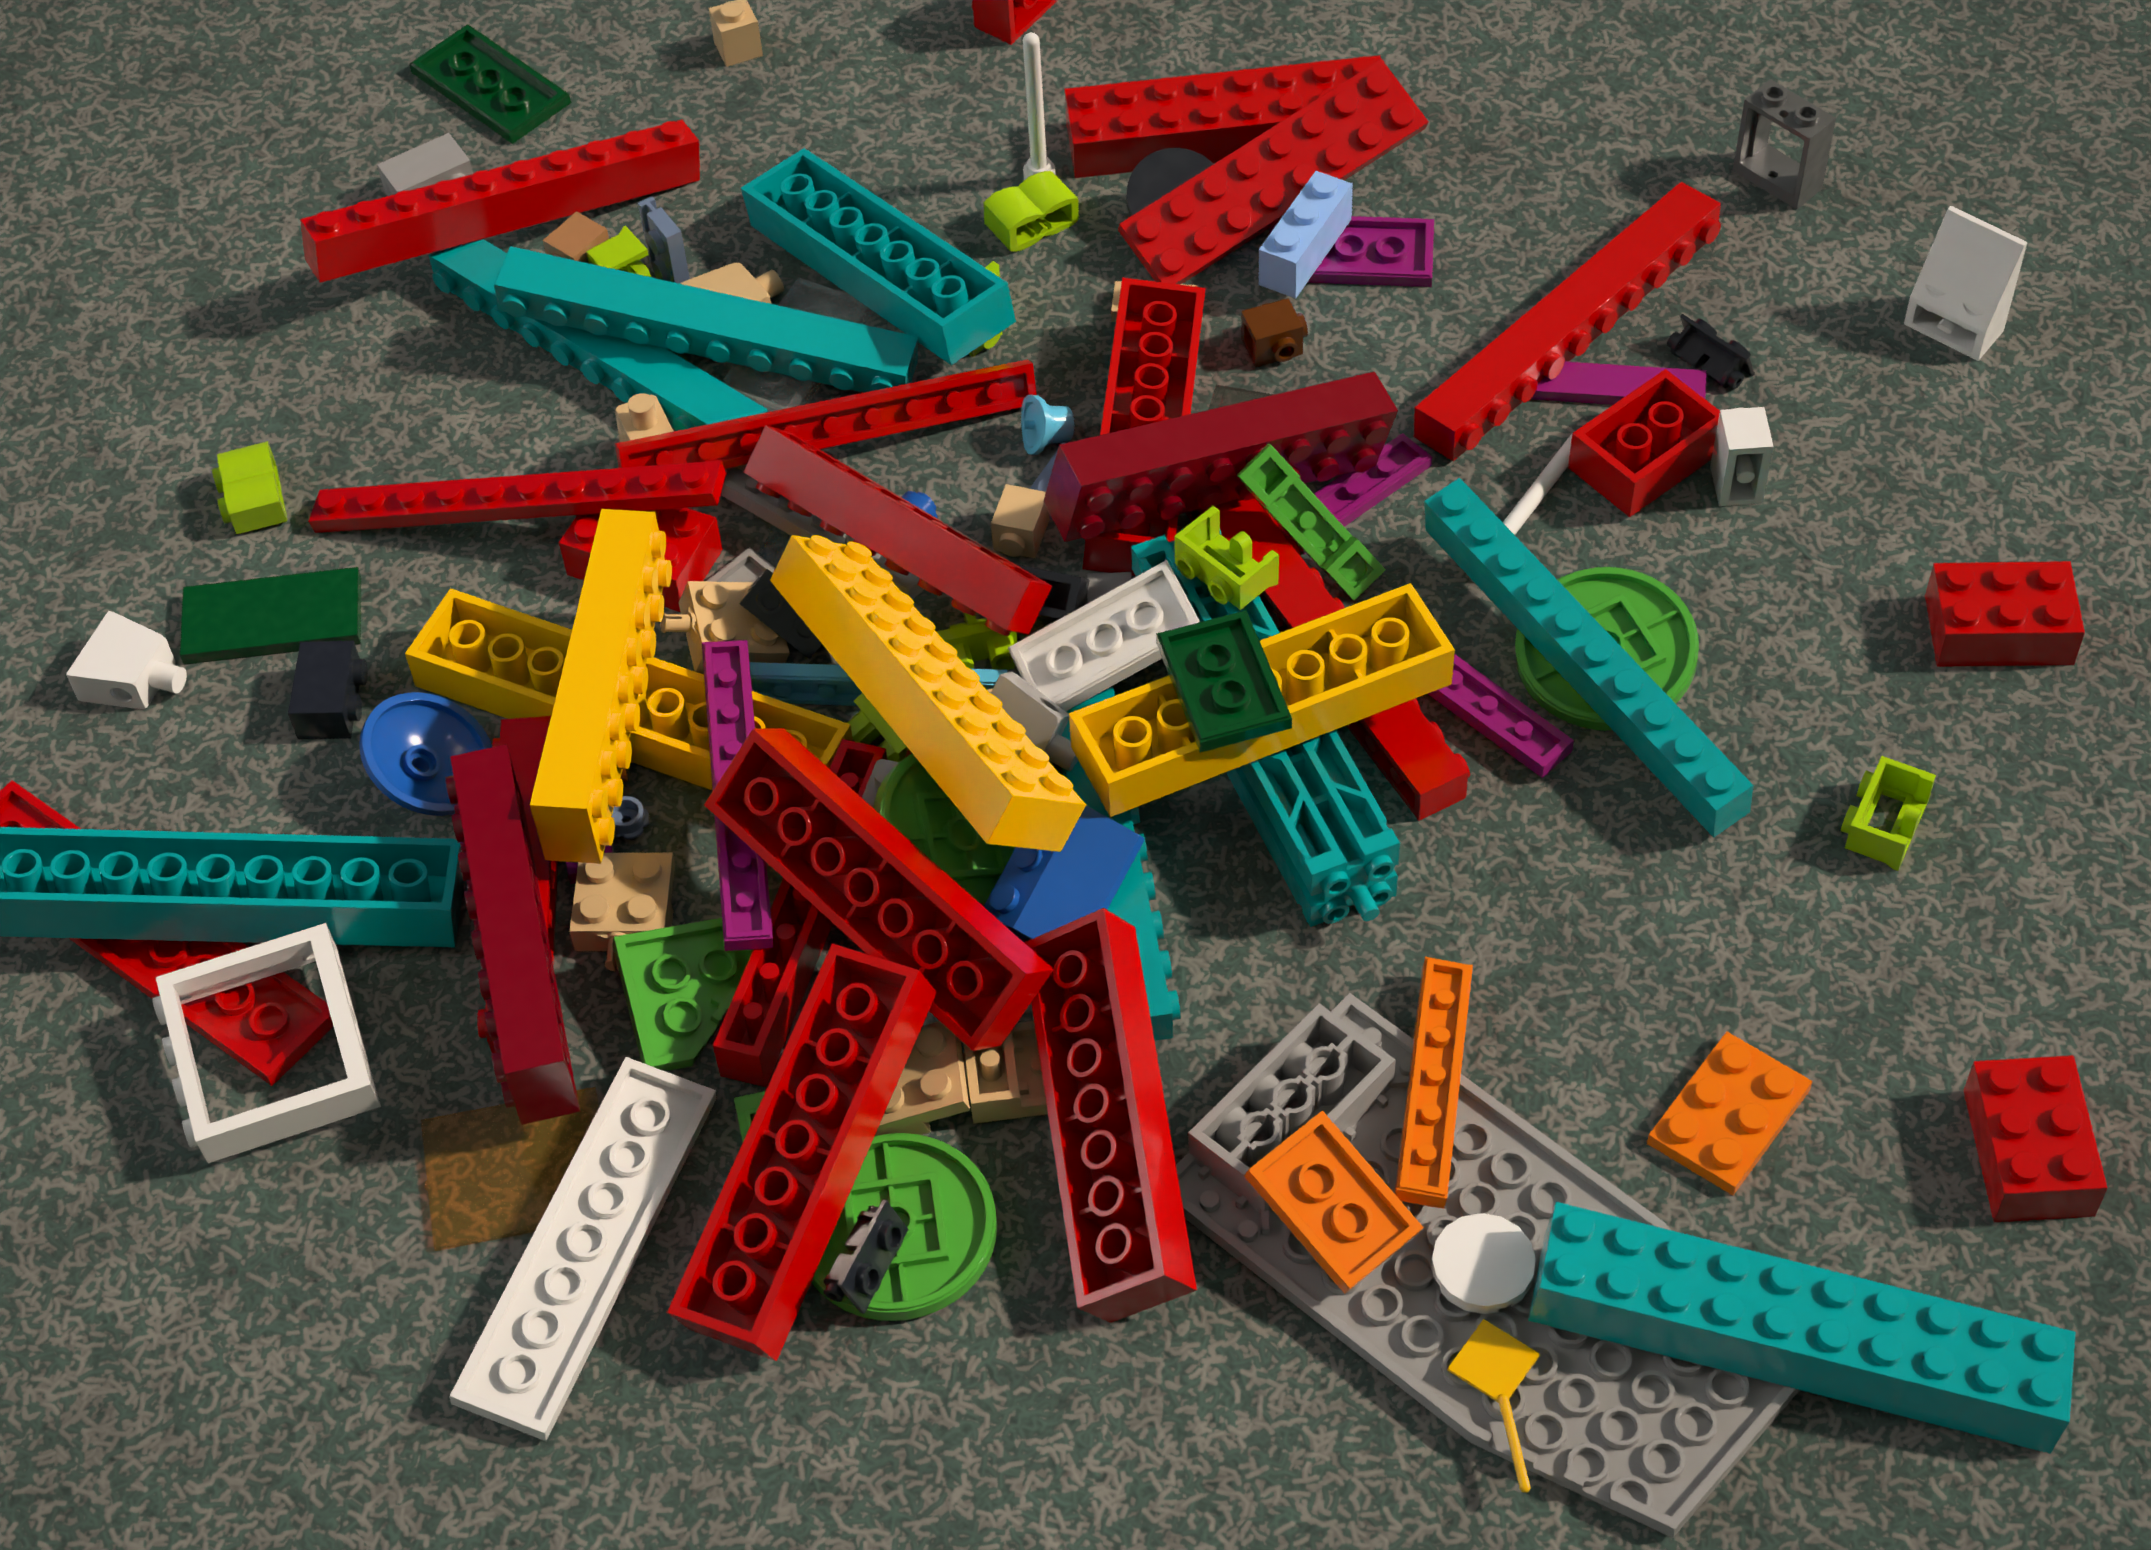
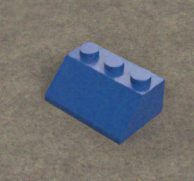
M1086 805L1061 852L1016 847L984 907L1023 942L1102 908L1108 909L1145 839Z

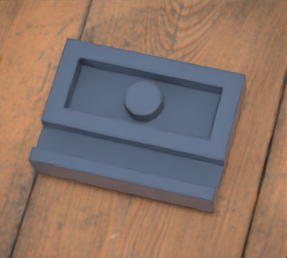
M653 196L638 202L646 248L649 254L648 258L652 263L657 279L674 283L689 280L681 230L662 207H656Z

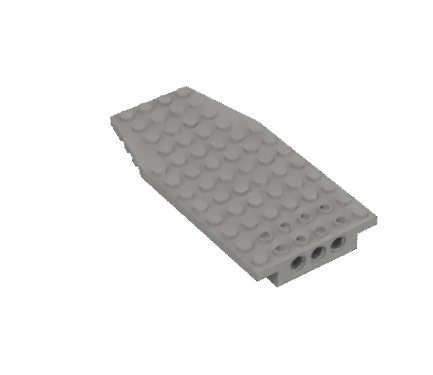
M1351 993L1332 1011H1329L1319 1003L1188 1132L1189 1153L1176 1164L1185 1219L1467 1441L1512 1463L1513 1459L1499 1403L1450 1373L1447 1369L1483 1319L1540 1353V1357L1509 1399L1526 1469L1673 1538L1800 1390L1528 1321L1544 1235L1555 1202L1668 1230L1671 1229L1656 1215L1462 1074L1460 1077L1448 1195L1445 1208L1441 1209L1401 1201L1424 1228L1349 1292L1344 1294L1244 1175L1248 1169L1323 1110L1388 1187L1395 1192L1414 1039ZM1479 1213L1501 1216L1519 1226L1531 1241L1536 1263L1532 1286L1522 1301L1512 1307L1510 1304L1505 1308H1499V1312L1481 1314L1463 1310L1448 1301L1442 1294L1431 1269L1435 1241L1447 1225L1462 1216Z

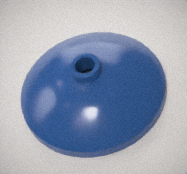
M420 692L398 694L377 705L366 719L359 741L363 766L376 787L398 805L417 813L433 816L455 814L454 804L451 805L445 782V777L453 775L450 756L492 747L491 741L483 727L464 708L446 698Z

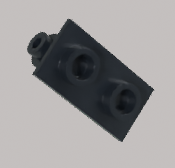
M1681 314L1680 319L1684 330L1681 333L1675 331L1667 341V346L1671 348V354L1694 368L1699 365L1704 357H1707L1709 360L1701 370H1706V376L1724 388L1729 386L1733 389L1738 388L1744 379L1743 371L1750 376L1755 375L1750 360L1751 354L1743 345L1735 340H1730L1727 343L1717 336V331L1706 321L1700 318L1693 321L1684 314Z
M766 569L761 577H758L750 586L749 592L739 604L810 659L822 643L772 584L770 579L773 573Z
M882 1199L879 1207L869 1206L867 1211L859 1213L857 1222L844 1244L848 1250L855 1251L854 1254L839 1253L833 1267L823 1281L826 1286L824 1294L829 1299L841 1302L844 1296H847L862 1314H865L872 1298L880 1288L881 1281L909 1230L887 1200Z

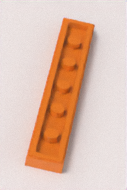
M1425 957L1394 1192L1400 1201L1441 1209L1445 1208L1473 965Z

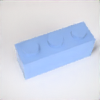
M1318 171L1314 172L1259 249L1260 286L1295 299L1352 219V183Z

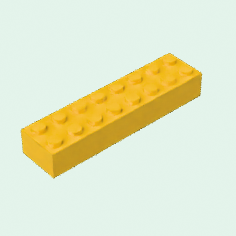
M601 509L530 802V808L545 860L601 864L605 845L611 846L614 840L615 822L612 813L614 807H620L622 803L623 781L620 779L622 769L630 767L632 746L629 741L631 731H637L639 727L640 707L637 703L639 694H645L647 691L648 669L645 666L647 658H653L655 655L656 633L653 630L655 622H661L663 619L664 598L662 590L663 587L670 586L672 578L671 561L664 558L666 534L664 531H659L655 512Z
M1409 583L1260 640L1291 714V729L1200 753L1168 675L1069 713L1071 748L1106 811L1112 817L1451 685L1455 649L1413 585Z

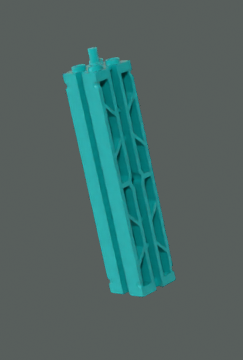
M1165 535L1131 546L1132 570L1136 577L1165 560L1169 562L1200 622L1247 610L1259 641L1280 633L1259 596L1239 610L1229 601L1226 604L1216 601L1210 594L1208 586L1199 578L1188 579L1183 576L1175 564V540L1168 542ZM1336 730L1226 772L1297 904L1302 906V913L1310 927L1323 922L1332 924L1342 920L1349 913L1348 906L1355 905L1363 921H1371L1380 914L1378 907L1388 902L1391 897L1396 896L1398 875L1394 868L1396 865H1399L1400 842L1393 829L1387 827L1385 815Z

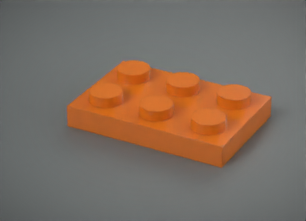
M1726 1031L1649 1133L1647 1144L1733 1196L1809 1093L1813 1081Z
M1323 1110L1248 1169L1244 1175L1344 1294L1349 1292L1424 1228Z

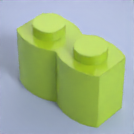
M1043 171L1031 175L1018 187H1008L996 191L983 202L984 224L1010 252L1024 250L1040 241L1044 236L1059 233L1073 226L1079 220L1078 198L1052 171Z
M268 441L217 454L219 467L213 468L212 474L218 493H224L223 498L217 499L224 524L232 522L236 534H241L288 521L279 473Z

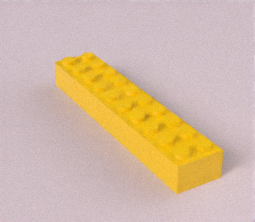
M791 535L770 581L987 844L1061 852L1086 806L1085 802L1073 790L1072 782L1058 773L1049 762L1047 753L1036 747L1025 735V728L1020 723L1012 720L1005 712L1000 699L986 690L979 682V675L966 667L957 656V650L940 637L935 631L934 623L920 614L913 606V599L900 591L893 583L892 575L880 568L871 557L872 553L867 547L856 542H848L847 545L834 543L819 535H812L811 538Z
M450 588L405 652L414 684L418 688L507 719L551 716L572 629ZM654 657L647 658L645 666L648 669L647 691L645 694H639L637 702L640 707L639 727L637 731H631L629 738L632 746L631 762L712 790L704 674ZM752 691L755 729L784 728L829 769L841 740L853 741L851 724Z

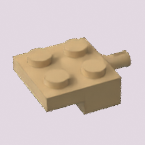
M687 581L679 601L681 614L664 613L663 619L660 622L661 632L686 633L695 672L704 674L702 642L747 640L749 662H786L790 654L787 641L739 604L749 592L748 589L754 582Z
M673 852L604 853L601 864L578 862L569 931L575 951H607L605 967L608 970L615 971L617 963L612 947L613 937L672 927L673 908L671 898L675 871Z
M940 1021L922 1026L877 1129L876 1136L892 1133L923 1135L930 1133L929 1122L970 1111L962 1043Z
M1034 1021L1017 1023L1001 1046L972 1051L963 1043V1059L973 1124L1048 1114Z

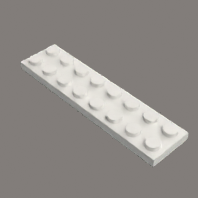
M625 1057L450 1394L452 1405L541 1440H547L716 1101V1090Z

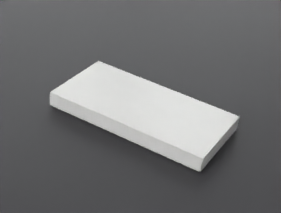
M1165 560L1008 647V650L1021 677L1064 711H1068L1162 659L1156 644V633L1199 623L1200 620L1172 567Z

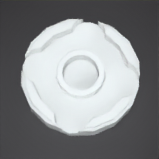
M1479 1213L1462 1216L1444 1228L1435 1241L1431 1269L1436 1282L1440 1286V1291L1448 1301L1465 1311L1490 1314L1499 1312V1308H1505L1510 1304L1512 1307L1522 1301L1532 1286L1536 1258L1531 1241L1519 1226L1501 1216Z

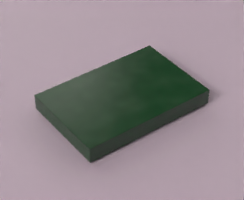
M1247 610L1156 633V644L1200 753L1292 728L1291 714Z

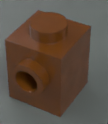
M1289 298L1241 311V340L1255 367L1278 361L1285 362L1293 357L1303 355V338L1308 336V327L1304 315L1301 312L1296 313Z

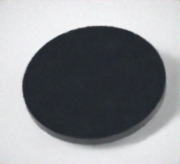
M1184 148L1162 149L1146 156L1135 167L1128 181L1126 203L1130 216L1212 166L1213 163L1203 155Z

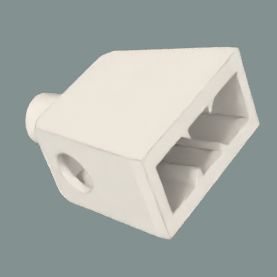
M111 611L107 612L66 673L79 701L136 709L147 708L159 689L179 693L183 689L187 677L184 668L175 666V659L169 644L161 634Z

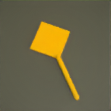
M1483 1319L1449 1365L1447 1371L1499 1403L1519 1487L1522 1492L1527 1493L1530 1490V1483L1509 1399L1540 1357V1353Z

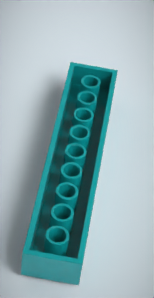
M0 827V936L264 943L326 923L335 944L455 947L464 888V880L458 859V853L462 852L460 842L458 843L456 839Z
M1555 1202L1544 1235L1528 1321L2051 1454L2070 1423L2075 1331Z

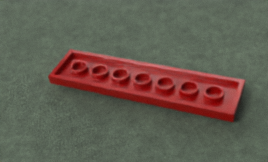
M1381 58L1119 224L1118 231L1154 281L1183 284L1277 224L1315 171L1346 180L1426 129L1429 121Z

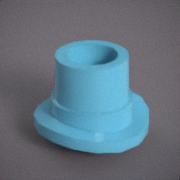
M1027 395L1023 399L1021 428L1023 444L1027 454L1038 455L1044 450L1045 446L1051 443H1068L1072 439L1074 417L1068 406H1050L1039 395Z

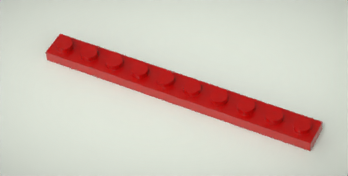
M1026 359L615 443L619 468L710 461H721L724 469L746 465L765 425L789 431L816 448L823 449L1022 407L1023 399L1027 395H1037L1033 363Z
M721 461L321 489L308 522L315 533L600 514L601 509L644 511L717 506L726 471Z

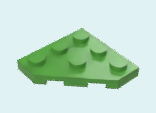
M722 918L613 937L612 947L641 1062L663 1071L693 1066L724 1020L753 949L724 951Z

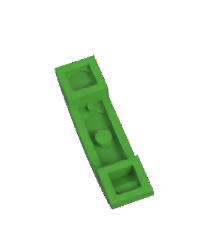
M1268 443L1237 474L1243 484L1276 522L1352 600L1355 601L1386 570L1302 482L1299 474L1271 444Z

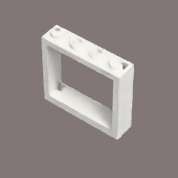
M326 923L156 977L160 996L152 998L153 1005L161 1026L167 1024L170 1035L162 1038L163 1047L169 1064L171 1066L177 1065L180 1077L172 1079V1084L180 1107L187 1106L190 1119L182 1121L183 1130L189 1146L198 1145L208 1163L381 1107L338 950ZM316 961L348 1078L210 1123L181 1004Z

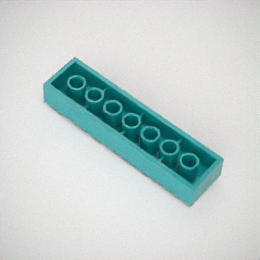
M805 148L741 187L750 224L753 228L905 334L918 336V343L950 365H953L1016 322L1009 286L1006 281Z

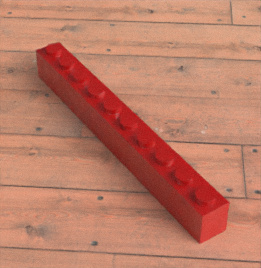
M683 120L668 121L659 126L639 131H630L624 135L601 141H592L586 145L567 150L553 151L544 156L515 161L512 164L490 170H480L474 174L452 180L438 181L433 185L410 191H400L394 195L371 201H361L356 205L333 211H323L314 216L300 219L305 261L321 283L570 216L576 211L581 213L700 181L699 140Z
M1683 182L1677 184L1415 406L1414 438L1453 462L1466 450L1475 448L1488 431L1494 426H1500L1510 412L1522 402L1526 403L1533 397L1538 383L1545 377L1549 379L1556 378L1561 372L1565 361L1569 362L1575 356H1581L1591 342L1602 333L1609 332L1620 317L1627 311L1634 310L1640 304L1642 298L1654 288L1661 287L1668 276L1679 266H1685L1701 247L1712 243L1721 228V223L1719 222L1721 203Z
M1255 497L1250 500L1239 499L1216 506L1220 510V529L1223 537L1230 541L1240 531L1247 533L1252 540V558L1258 563L1271 550L1279 554L1278 584L1268 587L1258 596L1280 633L1345 608L1339 598H1333L1324 587V582L1319 572L1314 567H1308L1301 558L1300 550L1295 541L1284 536L1276 520L1266 509H1263ZM1194 510L1186 512V515L1193 522L1207 510ZM1416 698L1346 725L1418 821L1466 798L1467 782L1470 777L1469 767L1465 759L1459 753L1454 754L1445 743L1444 735L1437 723L1434 721L1429 722L1424 716Z

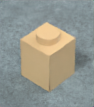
M747 0L729 1L709 8L714 43L726 67L763 56L758 21Z
M1005 485L991 521L993 550L1003 552L1012 557H1036L1050 520L1049 511L1043 502L1046 492Z

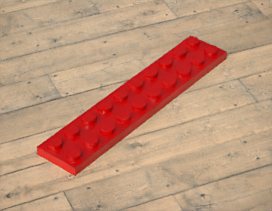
M13 780L0 790V827L81 829ZM69 938L151 999L160 996L156 977L249 948L242 942ZM284 972L181 1004L185 1022L188 1026L271 1086L333 1027L327 1002Z

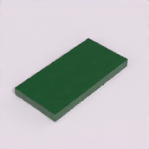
M469 24L409 63L412 74L512 144L571 104L569 93Z
M358 567L183 587L180 657L184 665L298 652L300 642L354 641L355 645L361 644V574Z

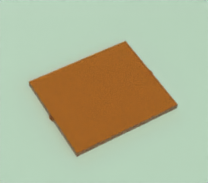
M596 1086L576 1090L580 1112L521 1125L516 1108H506L505 1104L421 1120L427 1176L424 1186L429 1195L435 1251L535 1232L599 1109Z

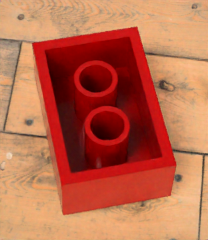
M1664 369L1572 433L1568 468L1628 517H1631L1712 459L1720 410L1667 369Z
M689 508L644 510L646 512H655L659 531H664L666 534L664 558L671 561L672 578L670 586L663 587L662 590L664 607L681 612L679 601L687 581H703L723 550L717 517ZM600 514L577 515L560 540L559 546L568 576L580 580L585 579Z
M2071 561L1933 563L1925 600L1937 667L2075 665L2085 630Z
M2074 1055L1973 1061L1963 1092L1994 1223L2095 1217L2108 1187Z

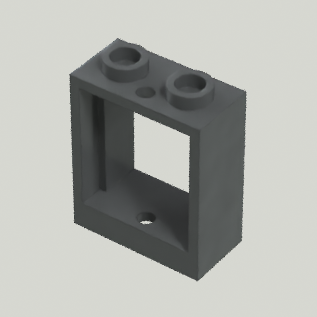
M1769 79L1744 99L1733 171L1794 209H1799L1823 188L1836 117ZM1772 122L1804 140L1800 163L1768 145Z

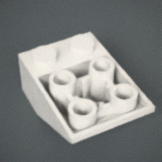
M1950 206L1947 209L1911 293L1904 324L1979 361L2004 331L2027 242Z

